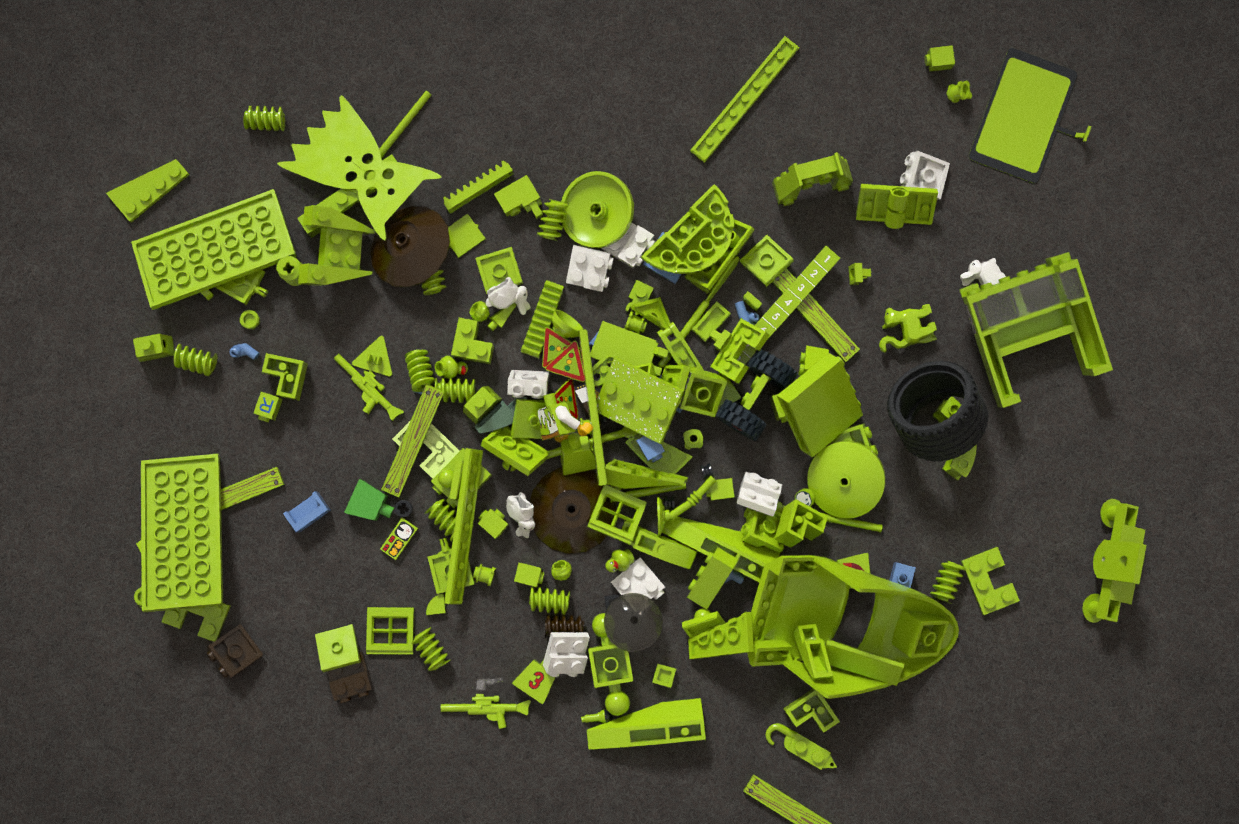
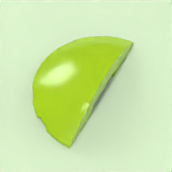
M714 184L668 232H665L641 256V259L657 269L676 274L702 271L720 260L730 246L732 230L734 229L733 214H730L728 200L721 190Z

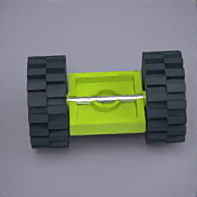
M762 349L760 351L756 350L747 364L750 370L759 375L750 387L753 389L752 392L745 394L740 403L742 406L725 399L715 415L728 427L753 441L758 440L767 424L755 414H752L750 409L767 382L784 390L798 376V372Z

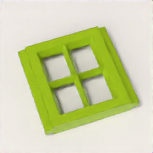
M603 485L587 527L630 545L647 502L608 485ZM606 497L620 502L616 512L603 507ZM623 504L636 509L633 519L620 514ZM601 510L614 515L611 525L597 520ZM618 517L631 522L628 532L614 527Z
M367 607L366 654H413L414 608ZM374 618H389V628L374 629ZM393 618H407V629H392ZM374 633H388V643H374ZM392 633H407V644L392 643Z

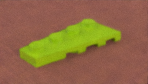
M175 159L106 194L129 222H133L190 174Z
M745 612L737 618L728 620L723 625H718L710 631H705L689 639V659L754 652L752 613Z

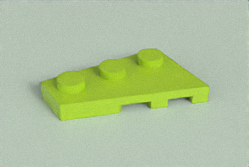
M638 434L625 442L649 468L676 474L693 457L663 442L661 443L665 450L662 453L663 457L654 463L652 460L647 462L636 442L643 435Z

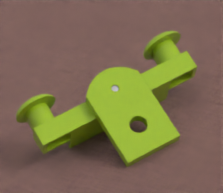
M1116 499L1107 500L1102 505L1100 511L1102 522L1107 527L1113 528L1111 540H1103L1096 549L1093 558L1095 575L1097 578L1103 579L1101 594L1089 595L1084 600L1082 606L1084 617L1092 623L1099 622L1101 619L1117 622L1121 602L1132 604L1135 584L1139 585L1147 545L1143 544L1145 530L1135 527L1139 507L1121 503Z

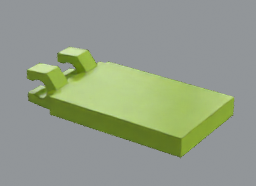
M602 321L590 356L592 359L599 361L606 354L612 353L617 355L619 359L637 366L652 362L654 355L667 359L669 350L657 347L658 343H656V340ZM653 365L656 376L660 377L662 368Z

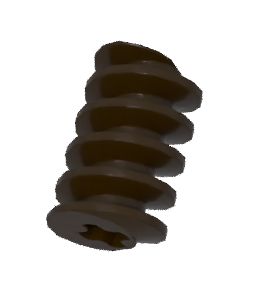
M547 615L545 620V639L547 634L550 637L551 632L584 633V621H582L580 615H578L576 621H574L573 615L570 616L568 621L565 615L562 616L561 621H559L557 615L554 616L553 621H551L550 615Z

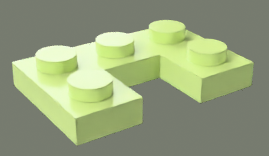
M410 421L393 438V440L399 446L401 445V442L404 438ZM432 423L423 443L433 452L420 467L430 477L434 478L459 452Z

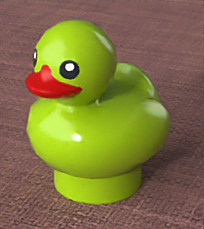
M448 355L435 364L436 374L446 379L454 378L457 374L464 375L468 371V365L465 362L456 363L455 359Z
M620 549L614 550L611 559L605 564L606 570L612 573L617 570L625 572L629 569L630 564L634 563V556L629 549L624 551Z

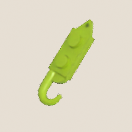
M779 723L772 724L766 730V739L771 745H774L771 733L777 730L786 735L784 746L788 751L821 770L822 768H837L830 756L831 752L785 725Z

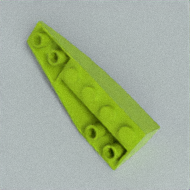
M681 517L665 522L662 532L706 556L710 552L714 553L717 547L738 559L733 570L758 583L760 582L764 566L777 559L780 555L779 552L765 546L758 548L742 541L743 535L740 531Z
M701 698L661 702L587 729L588 749L706 740Z

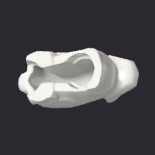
M992 258L983 263L973 260L969 265L968 272L963 273L960 279L963 286L969 285L974 279H978L981 285L990 282L994 285L999 283L998 279L1006 276L1004 273H1001L996 264V259Z
M507 277L499 285L487 290V307L494 306L498 309H507L510 305L516 303L522 315H525L526 311L531 308L530 304L526 301L528 296L527 288L525 286L517 287L510 277Z
M522 492L517 496H508L506 500L507 512L519 525L516 535L529 538L530 531L535 527V522L532 518L534 506L526 500V496Z

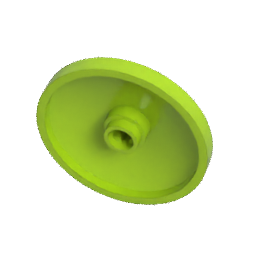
M594 171L579 176L568 186L561 202L569 204L567 208H562L567 212L566 215H561L565 219V222H562L564 230L575 242L586 247L603 248L616 243L628 231L633 220L634 202L632 194L622 180L610 173Z
M839 441L826 446L814 457L808 470L807 481L809 490L815 495V503L823 511L839 518H856L868 513L880 501L885 489L886 476L880 459L870 448L858 442ZM843 478H846L848 480V484H845L844 482L842 483L841 480Z

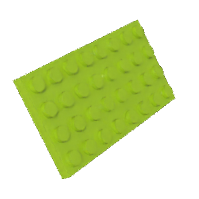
M274 189L131 242L152 310L278 264V261L283 257H297Z
M219 454L141 461L143 612L223 605Z

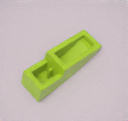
M816 624L797 626L793 632L796 644L812 679L832 678L833 674L824 640L820 639Z

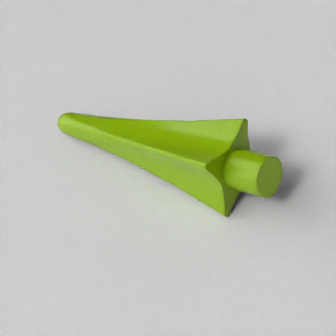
M513 303L507 309H501L489 319L492 322L488 325V328L491 331H494L496 327L502 328L517 304Z

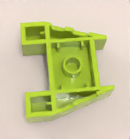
M836 152L833 156L799 165L794 163L788 168V173L786 171L780 174L781 177L773 179L772 185L778 205L788 206L794 204V200H797L801 189H809L813 187V184L820 183V185L831 183L832 190L838 189V192L849 189L853 179L847 159H844L843 156L841 157Z
M316 205L304 207L303 226L320 228L321 234L318 265L300 264L298 284L321 286L372 275L371 271L360 270L362 235L375 234L376 231L333 208Z

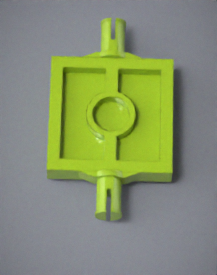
M259 270L215 288L247 305L254 293L262 297L267 296L264 293L268 294V290L259 286L266 272Z
M447 538L439 540L442 551L436 555L428 556L437 594L446 592L452 550L449 548ZM469 559L464 588L475 584Z

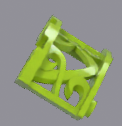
M950 397L948 400L942 401L932 416L941 423L955 414L961 407V404L954 397ZM977 444L965 454L948 461L946 460L942 470L956 480H959L961 476L967 477L975 460Z

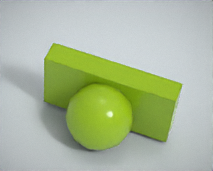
M456 460L454 471L445 469L438 476L439 484L442 487L451 488L449 499L453 500L459 499L464 463L460 460Z
M700 608L696 611L694 619L682 622V628L691 639L705 631L714 629L718 625L725 624V621L718 611L712 613L708 609Z

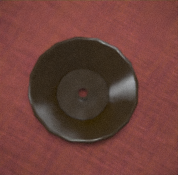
M410 206L393 213L384 225L386 240L380 238L377 233L374 235L370 251L372 266L380 279L396 287H411L428 280L438 272L445 261L450 244L448 226L439 213L428 207Z
M558 468L543 476L533 489L530 503L534 506L532 518L534 519L535 527L533 530L538 539L552 550L567 554L587 552L601 544L607 536L587 527L603 488V485H598L595 472L587 470L564 475L563 469ZM606 497L603 507L616 512L615 502H610V498ZM569 506L575 507L574 513L568 512ZM601 510L597 520L611 525L614 515Z

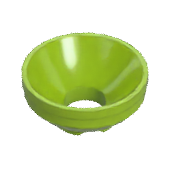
M555 310L553 313V330L563 338L579 337L578 331L583 330V327L573 317L561 310Z

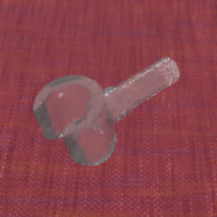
M503 677L478 679L476 681V689L486 690L487 684L503 682Z

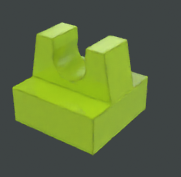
M854 263L849 266L850 285H858L863 282V279L871 277V269H862V263Z
M714 329L710 334L711 339L715 341L714 347L719 352L731 336V333L727 330H724L721 334Z

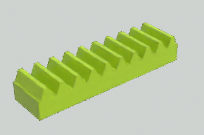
M502 161V167L495 165L496 171L489 169V175L482 173L483 179L476 177L477 183L469 181L470 187L463 185L464 191L457 189V195L450 193L451 199L444 197V205L448 212L451 214L512 176L514 173L510 165Z
M546 280L529 330L524 339L521 353L540 358L544 346L545 328L551 327L552 315L557 310L564 286Z

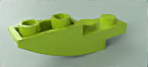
M625 521L621 530L628 532L631 522ZM639 526L630 544L641 552L687 569H691L698 552L670 538L658 536Z

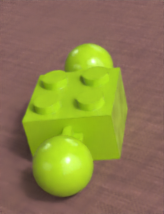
M601 613L593 619L592 629L601 638L602 646L588 648L594 687L609 686L610 693L605 699V707L610 714L620 716L626 713L630 706L629 697L621 691L620 683L633 681L627 641L613 643L612 635L617 628L616 620L608 613Z

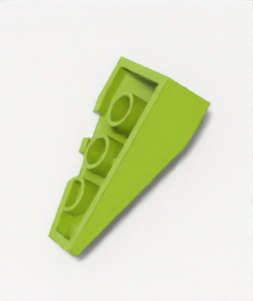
M617 459L612 460L605 467L607 485H611L612 488L622 490V488L685 484L688 481V477Z

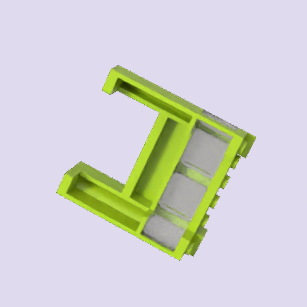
M1069 252L1046 258L1045 264L1034 267L1035 271L1028 273V270L1016 273L1017 277L1010 279V276L998 279L999 283L997 284L986 283L981 285L980 289L978 283L960 289L998 407L1004 408L1021 402L1019 394L1013 393L1002 357L1066 334L1070 335L1083 375L1097 376L1113 370L1078 259H1071Z

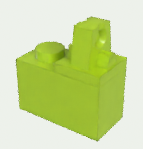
M527 175L494 193L506 217L509 215L513 217L519 214L521 208H524L527 213L532 211L536 219L543 216L539 208L542 205L540 196Z

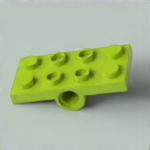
M861 184L856 220L885 222V225L892 229L902 228L904 223L932 225L938 189Z

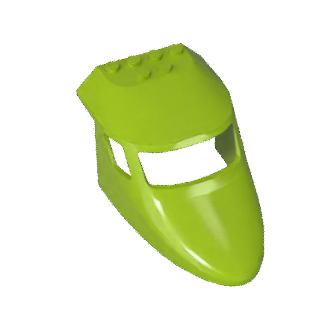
M813 555L780 556L766 564L763 568L751 610L754 652L747 654L751 666L783 664L825 698H839L870 692L891 686L892 684L834 666L831 667L832 678L813 680L805 664L800 662L803 660L793 632L797 626L816 624L819 637L824 640V644L827 639L831 640L841 623L850 586L858 592H875L871 620L858 649L903 662L904 668L898 683L920 674L939 662L956 643L959 627L954 615L942 604L912 588L842 565L826 557Z

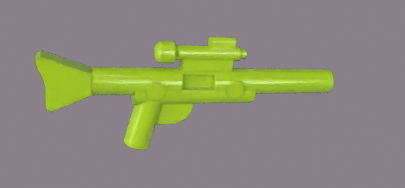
M340 354L335 356L334 360L352 376L351 380L363 391L362 399L367 403L363 409L364 412L370 414L375 404L380 403L388 411L392 421L404 413L403 410L392 406L375 389L377 386L380 391H383L385 387L374 378L375 375L371 371H364L365 376L363 377Z
M476 694V697H472L476 704H441V712H468V715H487L489 720L498 722L500 729L506 727L505 712L518 711L528 715L531 700L519 704H492V701L499 702V696L484 697V694Z

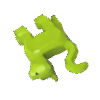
M930 304L923 305L919 310L906 309L896 311L892 308L886 309L884 316L885 324L882 326V329L892 328L900 324L903 340L898 341L892 336L883 337L879 343L880 350L887 352L886 346L888 343L897 349H902L914 344L936 341L937 337L934 335V331L937 330L935 322L929 323L927 327H922L920 322L921 318L932 313Z

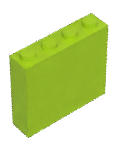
M830 353L777 395L800 450L811 457H814L863 416L860 408L861 404L855 395L856 391L851 385L850 376L844 368V361Z

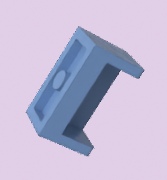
M314 491L311 497L291 511H286L283 514L295 532L300 533L331 510L319 492Z

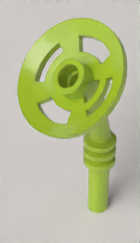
M712 476L697 491H693V494H690V498L687 497L686 502L671 512L665 510L661 498L657 497L658 536L662 534L665 522L673 520L692 506H696V503H699V499L702 500V496L716 482Z

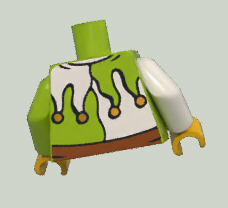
M555 393L543 396L546 407L537 411L542 440L555 438L557 442L568 439L569 433L576 432V429H578L580 436H586L593 430V426L590 423L584 422L581 425L580 421L571 416L566 402L557 404Z

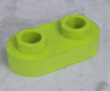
M612 353L606 354L592 367L593 377L595 374L601 376L600 380H594L595 387L603 385L610 368L607 366V363L613 361L615 357L619 358L617 355Z

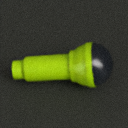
M603 709L596 714L585 715L581 717V720L586 723L595 721L607 723L611 719V714Z

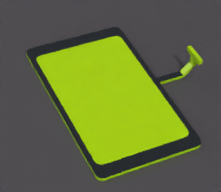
M1010 48L1007 51L970 150L969 159L1028 182L1037 183L1056 132L1059 131L1075 138H1083V142H1086L1092 127L1088 126L1085 133H1076L1059 126L1077 78V72L1015 48Z

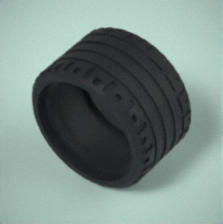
M932 361L920 364L901 376L894 384L888 396V416L904 446L912 455L925 461H948L965 454L981 440L988 425L987 407L972 375L956 363ZM951 396L964 399L957 412L941 423L931 426H915L912 424L916 414L925 405L936 399Z

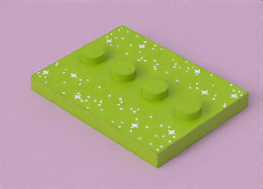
M615 357L596 400L597 410L599 414L661 444L664 441L685 390Z

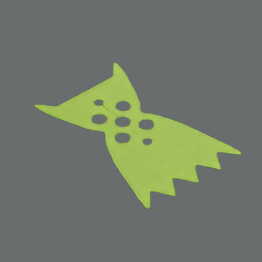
M340 96V112L322 111L326 124L325 128H307L310 145L292 144L296 160L279 162L277 164L286 170L324 185L342 189H356L359 201L371 225L380 238L386 240L385 222L423 180L439 179L442 177L438 173L421 167L395 161H382L380 150L370 130L350 103L343 96ZM367 153L373 155V161L369 164L362 162L363 155ZM351 156L352 162H346L345 158ZM392 169L394 176L391 179H384L382 176L384 170ZM368 170H373L376 174L375 178L371 181H367L364 178V174ZM350 171L357 173V178L353 182L346 180V174ZM370 187H375L378 191L377 195L373 198L366 196V191ZM391 188L395 190L393 195L388 194V190Z

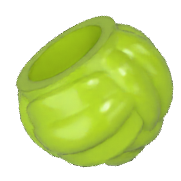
M478 301L472 305L470 309L472 319L482 322L489 317V307L486 306L485 302Z
M560 560L552 565L551 573L554 579L560 581L567 580L571 575L572 567L569 562Z

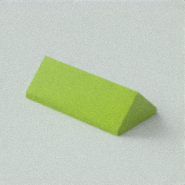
M734 219L730 246L722 258L717 261L720 267L713 264L702 271L686 274L685 278L703 292L709 294L731 261L738 255L752 236L754 228Z
M826 640L825 648L831 666L897 686L904 668L903 662L836 641Z

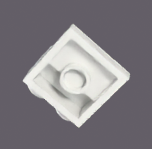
M920 151L910 153L905 159L907 168L906 172L901 175L900 183L903 187L938 189L937 200H940L950 163Z
M631 223L628 231L620 240L610 246L603 247L602 250L611 253L613 257L634 269L636 265L640 266L643 262L641 256L646 249L648 250L655 243L653 240L654 235L639 225L636 226Z
M573 245L566 283L603 292L604 288L608 287L610 278L606 276L607 270L611 269L613 264V258H610L611 253Z
M511 370L508 378V395L516 398L524 397V395H529L536 399L543 398L548 392L549 372Z
M745 472L740 485L737 504L774 516L782 484H779L774 479L762 478L756 473Z
M641 558L630 565L627 571L622 572L611 581L612 585L635 612L638 610L640 612L644 611L649 606V600L653 597L657 600L665 593L662 590L665 586Z
M551 632L543 661L546 673L552 677H558L560 674H567L571 677L584 674L588 659L586 655L590 638L588 633Z

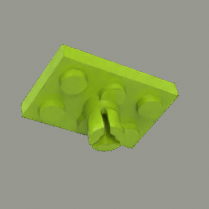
M509 426L494 430L482 440L481 446L503 460L502 466L504 469L508 470L511 465L510 471L518 469L527 476L547 460L550 452L528 438H512V428Z

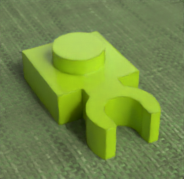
M636 280L628 297L633 301L626 306V312L629 311L630 306L648 301L654 288Z

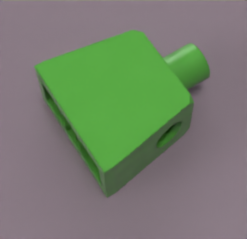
M359 479L344 513L377 521L380 514L390 518L394 507L385 504L388 498L387 495L366 481Z

